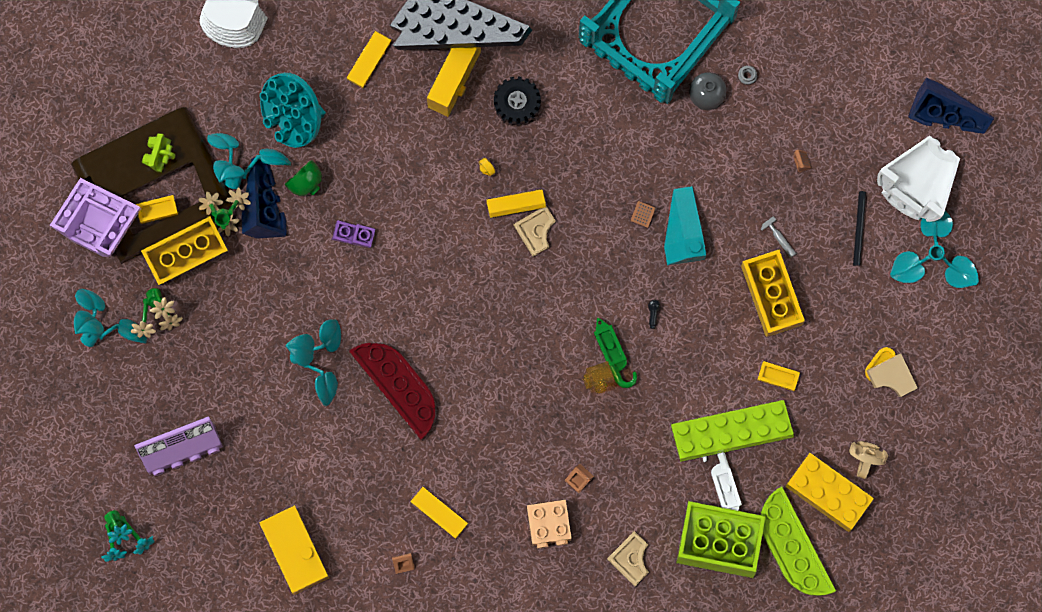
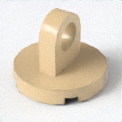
M860 441L857 444L853 442L849 450L853 457L860 460L857 477L866 479L871 464L884 465L888 458L885 450L881 452L877 445Z

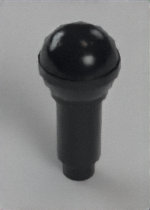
M651 300L648 303L650 329H655L657 326V315L661 308V303L658 300Z

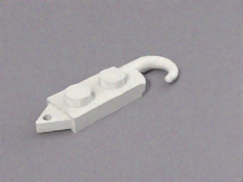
M719 453L717 455L720 463L713 467L711 476L721 508L739 511V506L742 504L725 453ZM707 456L702 457L703 461L706 462Z

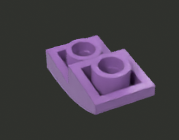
M337 220L332 240L371 248L375 229Z

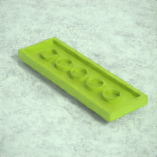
M784 400L671 424L680 462L793 438L794 436Z

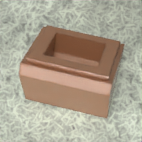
M411 553L392 557L396 574L415 569Z

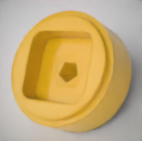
M483 158L479 161L480 171L490 177L495 173V169L488 159Z

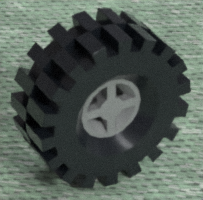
M518 76V79L510 77L509 81L505 79L502 85L499 84L497 86V91L494 93V109L497 116L504 123L508 122V125L511 126L513 124H516V126H521V124L527 125L539 113L541 107L540 91L536 89L534 83H530L529 79L523 80L520 76Z

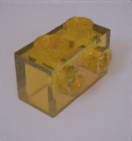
M608 361L586 368L585 375H583L584 385L586 389L590 388L591 393L595 391L596 394L607 391V387L613 386L614 376Z

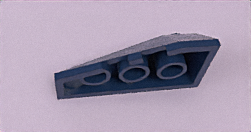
M927 77L917 91L908 118L926 126H932V123L943 124V128L949 129L950 125L960 126L962 131L982 134L986 132L994 120V117L944 85Z
M260 159L257 160L249 171L246 193H249V195L245 199L249 200L251 204H244L245 209L242 211V234L257 239L286 236V217L284 212H279L277 203L281 201L279 196H276L272 190L275 181L270 165L263 163Z

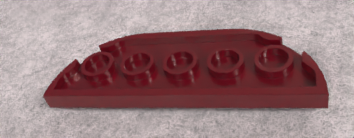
M364 343L349 350V353L422 441L433 426L436 411L432 393L404 357L388 345Z

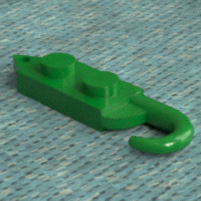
M597 318L596 331L593 334L613 378L620 387L630 388L637 381V373L633 372V379L630 382H625L622 379L620 371L626 367V356L612 325H608L600 318Z

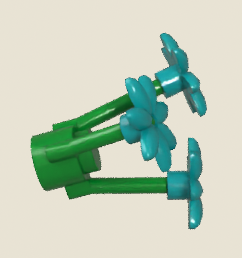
M117 510L110 511L104 516L111 548L107 555L101 556L104 561L108 562L112 559L117 561L118 558H125L127 551L120 552V550H117L114 542L116 541L120 545L122 539L128 541L129 537L127 535L132 534L138 541L137 549L133 552L134 554L138 553L141 555L144 549L149 550V546L155 542L153 536L148 539L140 538L126 521L125 516H120Z

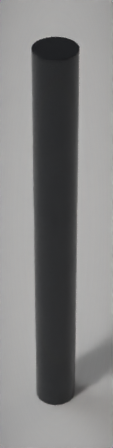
M859 191L853 266H861L866 204L865 191Z

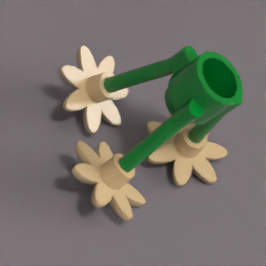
M237 188L236 193L229 190V194L232 197L226 200L233 202L229 210L217 207V205L223 204L222 200H217L219 193L211 196L209 192H206V198H199V201L203 203L199 210L206 209L207 215L211 213L215 217V224L220 226L218 232L220 233L225 230L226 236L230 235V229L235 232L238 231L234 224H237L239 219H232L234 209L239 205L240 209L244 211V204H251L249 200L245 199L249 193L242 194L241 188Z
M152 288L146 292L147 298L143 299L144 308L140 326L132 324L134 329L131 330V333H138L139 338L143 334L150 338V334L156 333V330L151 329L153 324L147 325L146 323L148 306L152 307L150 312L156 313L155 319L160 318L161 315L165 318L164 322L159 323L162 326L160 330H172L173 326L177 327L180 325L178 322L182 321L183 318H177V314L173 317L169 315V313L175 312L173 308H170L173 306L174 301L167 303L165 297L162 299L161 291L157 288Z

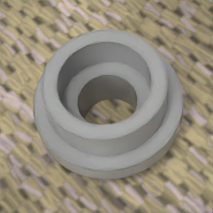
M744 66L739 70L738 78L743 84L749 85L755 82L757 72L751 66ZM750 73L751 77L745 78L744 74Z

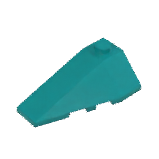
M692 186L673 190L664 245L667 266L701 261L706 258L704 239Z

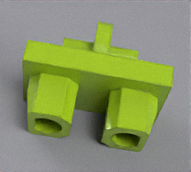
M158 134L157 137H149L148 147L153 149L152 154H145L143 156L142 163L151 167L156 172L162 173L164 164H167L169 159H175V154L171 152V140L164 137L163 134Z

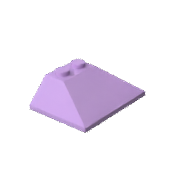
M80 178L50 226L74 243L103 257H111L138 215L141 207Z

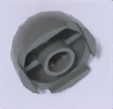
M701 73L690 84V99L701 110L717 109L726 99V84L721 76L716 73Z

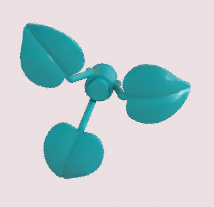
M223 133L209 134L207 137V141L213 147L229 150V162L223 160L215 161L213 169L218 181L226 180L225 185L231 189L240 188L242 178L246 179L248 172L259 159L263 163L270 165L291 166V162L281 152L274 149H261L259 151L260 155L254 158L244 172L241 167L232 164V148L239 147V142L234 137Z
M946 211L936 221L927 222L925 218L921 220L922 233L928 237L933 236L934 245L929 249L928 256L919 261L918 255L914 252H903L896 257L890 276L899 282L913 283L920 280L925 274L922 263L929 259L932 261H940L942 259L949 266L945 271V278L948 284L956 288L978 284V273L971 260L964 256H956L951 264L944 256V248L938 245L937 236H947L953 227L952 219Z
M79 289L76 292L75 298L78 304L87 310L93 311V314L87 311H78L74 317L75 334H83L80 340L85 346L93 347L98 339L102 340L104 336L114 329H118V333L128 340L147 343V338L144 334L139 338L138 333H131V330L134 329L132 324L137 323L129 319H121L119 324H115L103 333V325L95 318L97 310L104 311L105 309L103 299L90 290Z
M336 319L326 320L321 325L319 337L323 343L322 345L314 347V339L309 334L299 335L286 344L287 349L291 352L290 360L293 364H298L320 373L321 376L315 379V389L324 406L329 405L336 394L338 385L336 376L332 372L324 373L323 370L309 364L313 360L315 350L326 347L328 352H334L339 348L341 329Z

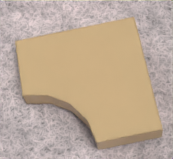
M546 206V208H540L516 222L513 226L532 257L549 248L547 233L556 221Z
M898 354L866 370L874 388L889 387L899 397L917 389L902 354Z
M634 531L607 558L634 586L649 573L643 562V554L648 544Z

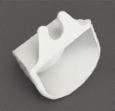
M206 0L199 22L206 36L218 44L232 48H244L251 46L259 39L268 17L258 6V0Z

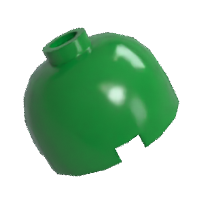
M311 160L284 185L297 196H306L309 193L314 195L320 189L318 185L322 181L321 170Z

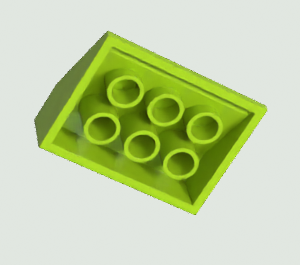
M688 501L676 563L754 578L765 516Z

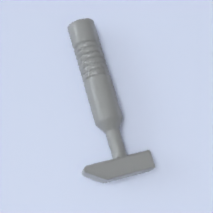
M773 216L763 223L761 231L769 226L773 231V236L791 258L796 255V252L781 232L772 225L776 221Z

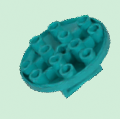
M279 73L266 81L260 93V106L264 126L271 128L279 125L281 130L275 132L276 141L286 146L297 148L311 143L316 138L320 129L321 118L324 117L326 112L319 105L311 87L302 78L292 73Z

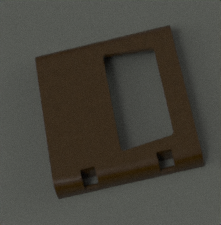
M187 107L178 108L77 158L71 163L78 180L80 178L86 181L92 179L94 185L119 197L189 163H193L205 195L206 192H209L211 196L219 193L217 200L223 201V204L217 205L219 209L229 210L233 202L226 200L232 196L229 194L225 181H218L213 169L215 161ZM158 134H163L164 137L171 140V152L175 154V159H169L168 163L164 164L162 173L156 172L151 167L142 163L143 156L145 154H152L153 149L148 147L149 137H157ZM199 202L179 212L178 215L171 216L137 234H132L130 229H128L115 249V253L122 264L142 254L141 250L210 216L214 218L211 213L207 215L206 209L199 210V207L203 204Z

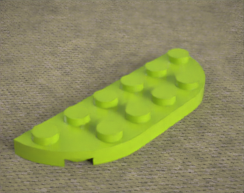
M782 487L778 488L769 496L762 508L761 516H765L762 535L784 578L792 587L804 594L823 596L836 592Z

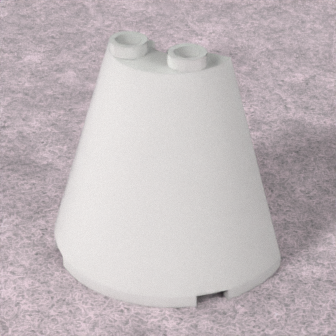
M928 136L884 166L877 176L878 185L883 188L881 193L893 207L913 219L925 218L927 222L936 221L944 215L960 158L953 151L943 150L940 147V142L931 136Z

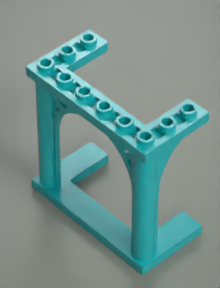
M609 0L594 18L589 19L584 15L580 20L578 38H580V43L585 47H592L598 57L608 59L610 61L609 64L617 70L620 68L624 71V75L629 80H636L640 83L641 89L646 92H652L657 101L668 104L673 98L674 91L728 24L732 25L736 20L740 1L698 0L715 14L689 47L679 57L666 63L653 64L641 61L632 56L622 44L618 29L619 19L631 0ZM610 24H613V25H614V29H613V30H612V29H606V27L609 28ZM612 34L616 39L611 43H606L602 40V37ZM617 45L620 50L617 52L615 48L611 47ZM643 67L649 69L648 75L646 74L645 70L642 71ZM666 67L672 68L670 71H668V73H670L668 76L667 71L665 69ZM654 69H659L661 72L654 79L652 72Z

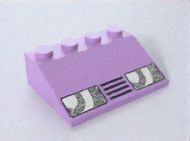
M209 417L134 445L147 472L154 476L165 473L164 469L170 467L172 469L183 466L185 461H197L201 459L203 454L208 453L212 455L220 451L219 448L223 447L216 427Z

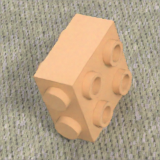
M566 500L527 505L532 546H537V549L549 547L548 544L556 543V546L567 545L568 541H571Z

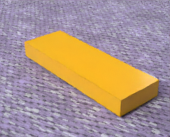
M375 31L347 76V80L364 88L391 44V39Z
M542 189L486 200L490 218L546 208Z
M424 487L410 501L455 539L468 525L466 521Z

